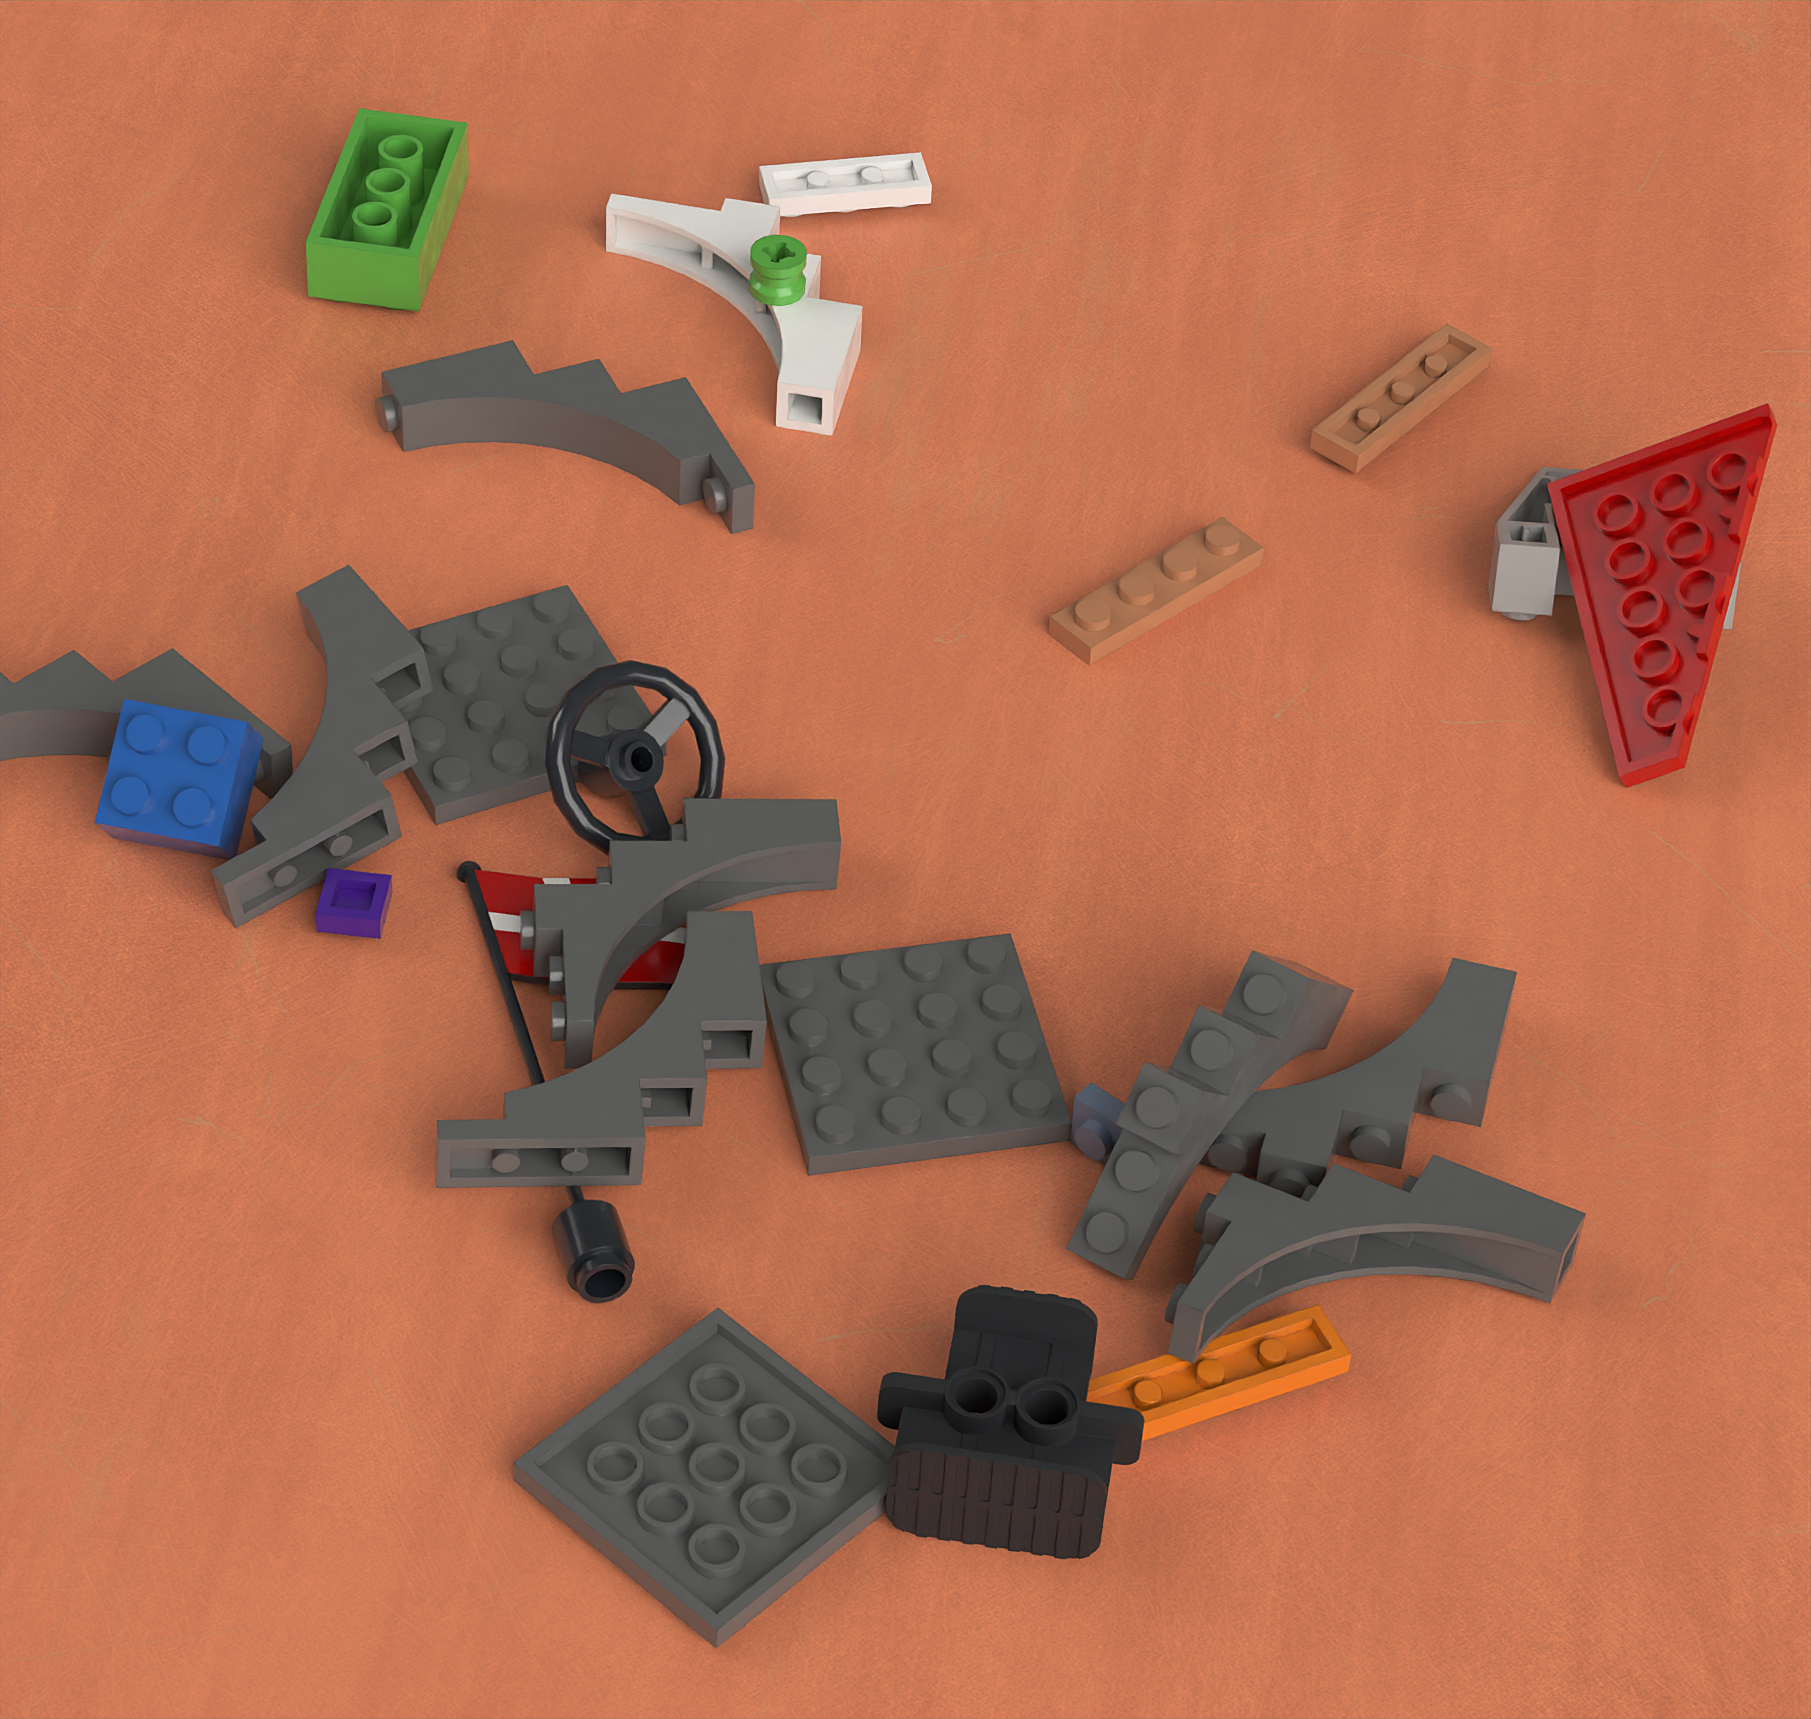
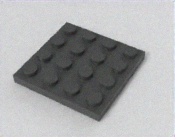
M561 586L408 630L424 648L434 691L399 709L408 720L418 761L417 764L404 770V773L435 825L551 791L545 767L548 727L553 715L568 689L593 669L618 663L569 586ZM629 685L605 691L586 707L575 730L596 737L631 729L640 730L651 718L652 714L634 686ZM667 741L661 747L663 757L667 756ZM570 758L575 783L581 782L578 774V760Z
M1011 933L760 965L767 1024L808 1176L1070 1141L1072 1122Z
M717 1308L513 1462V1480L717 1649L886 1512L889 1463L895 1446L721 1309Z

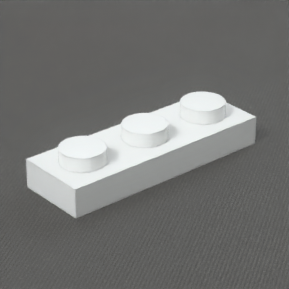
M921 152L759 166V187L764 204L780 206V216L797 217L802 214L835 211L852 212L858 209L881 207L902 208L909 205L931 203L932 184Z

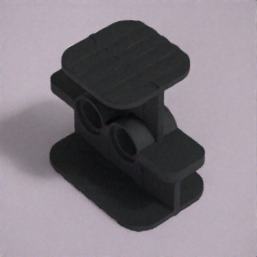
M978 1285V1287L966 1290L958 1298L945 1379L900 1372H891L882 1377L878 1396L877 1419L883 1426L898 1430L895 1449L889 1463L886 1514L896 1528L903 1532L916 1534L919 1537L927 1538L928 1536L944 1541H960L963 1544L985 1545L988 1548L997 1549L998 1547L1014 1552H1030L1033 1555L1039 1556L1049 1555L1055 1556L1054 1558L1058 1559L1086 1558L1099 1548L1112 1464L1130 1465L1138 1461L1145 1419L1140 1412L1132 1408L1086 1401L1093 1368L1098 1327L1097 1317L1088 1306L1081 1303L1080 1300L1071 1297H1059V1295L1049 1293L1046 1295L1029 1290H1013V1288L1003 1286L1000 1288L990 1285Z

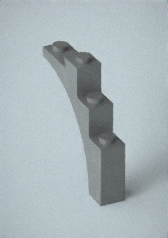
M684 798L682 824H671L670 841H610L608 867L596 868V884H534L533 911L520 912V950H533L534 977H548L549 995H561V1001H551L550 1033L551 1041H563L565 1069H578L592 1062L593 1039L597 1021L608 996L621 976L643 953L659 940L686 924L687 911H716L739 902L769 895L808 890L837 889L841 850L837 800Z
M1252 950L1224 1010L1199 1005L1171 1066L1149 1062L1144 1063L1116 1122L1123 1129L1066 1249L1123 1279L1133 1280L1166 1215L1193 1171L1224 1127L1250 1096L1287 1062L1302 1053L1314 1049L1327 1048L1354 990L1297 962Z
M1453 958L1446 978L1432 1003L1418 1020L1395 1041L1371 1057L1331 1075L1283 1088L1255 1091L1224 1127L1199 1164L1227 1172L1257 1177V1182L1301 1199L1309 1184L1319 1187L1332 1167L1335 1155L1401 1169L1416 1113L1481 1127L1509 1016L1517 972Z
M1436 1155L1432 1156L1419 1178L1409 1175L1402 1189L1334 1163L1319 1187L1309 1184L1301 1199L1233 1172L1217 1196L1211 1193L1205 1196L1197 1212L1194 1231L1202 1234L1197 1261L1192 1274V1281L1189 1285L1180 1282L1176 1286L1165 1313V1321L1173 1324L1168 1354L1194 1363L1214 1338L1230 1324L1254 1308L1284 1294L1311 1285L1344 1278L1403 1274L1449 1277L1516 1291L1551 1303L1573 1265L1586 1213Z

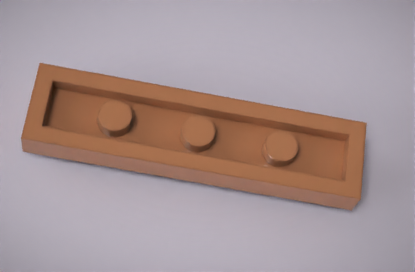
M1448 324L1444 325L1316 426L1311 433L1309 448L1354 473L1359 472L1490 366L1493 348Z
M1222 517L1051 615L1048 634L1090 666L1262 565L1264 547Z

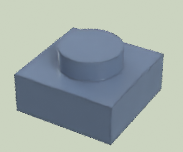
M1091 1082L1074 1097L1070 1142L1079 1147L1090 1159L1100 1161L1106 1165L1123 1129L1116 1122L1125 1104Z

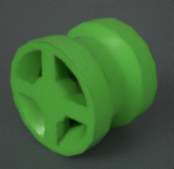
M776 234L764 236L754 242L750 250V264L753 271L750 273L749 291L756 300L770 306H785L793 304L805 294L806 277L802 271L806 267L807 249L804 244L796 238Z

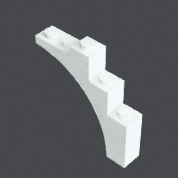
M611 194L606 206V252L631 256L664 266L694 279L728 300L758 330L775 361L779 375L777 381L776 427L832 436L860 353L863 306L819 299L821 256L807 254L806 267L802 271L806 277L805 294L797 302L785 306H770L759 302L751 295L749 291L750 273L753 271L750 264L751 246L756 240L764 236L779 235L780 206L725 198L721 211Z

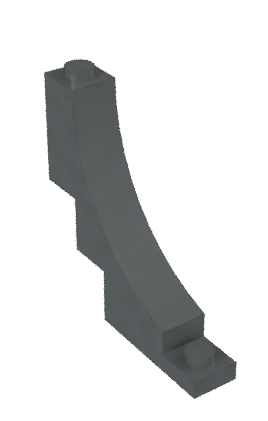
M513 340L382 372V397L376 398L375 401L377 417L383 431H391L403 452L432 446L478 442L517 443L555 448L584 455L628 472L657 488L679 506L705 499L710 512L720 515L731 534L753 529L755 483L686 377L621 393L600 359L533 374Z
M350 565L296 592L306 634L321 654L327 666L328 679L325 705L318 729L298 767L278 793L250 819L257 846L211 870L223 913L235 928L323 881L328 868L344 869L402 837L392 796L382 782L418 763L408 720L399 709L434 690L424 648Z
M173 648L113 682L75 650L15 683H12L0 673V761L48 755L110 757L123 701L128 699L248 722L264 738L253 785L270 799L278 793L293 774L291 744Z
M687 911L682 964L674 984L650 1018L624 1042L600 1058L552 1080L504 1093L503 1119L437 1120L435 1150L436 1188L641 1185L646 1141L645 1127L702 1126L707 1086L706 1069L762 1068L767 1017L752 911Z

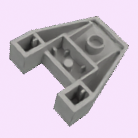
M1542 467L1496 522L1488 583L1492 611L1500 612L1503 616L1514 620H1531L1536 615L1552 616L1554 595L1574 596L1547 483L1583 470ZM1741 562L1722 629H1732Z

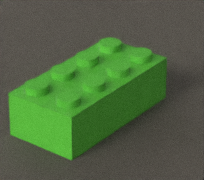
M359 108L305 242L309 297L331 299L336 302L382 306L393 310L420 311L469 177L468 123Z

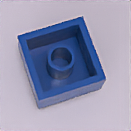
M124 699L94 823L115 839L230 860L237 856L264 738L245 721Z

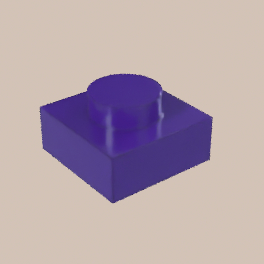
M328 868L315 913L316 932L381 939L392 897V875Z

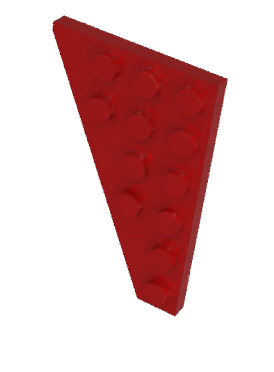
M1768 403L1547 483L1618 774L1626 788L1683 769L1686 766L1777 428L1775 415Z

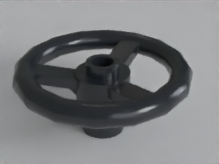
M633 660L597 667L566 691L549 723L545 767L554 803L576 835L608 856L610 841H670V824L654 785L659 781L664 767L661 747L685 720L688 721L694 731L701 759L698 789L693 798L721 799L726 758L717 721L697 690L666 667ZM633 685L655 690L667 698L640 730L631 729L599 737L575 730L586 707L605 691ZM570 758L578 760L579 777L582 783L594 794L604 798L628 796L644 836L640 837L616 832L593 816L577 792ZM682 817L674 824H682Z

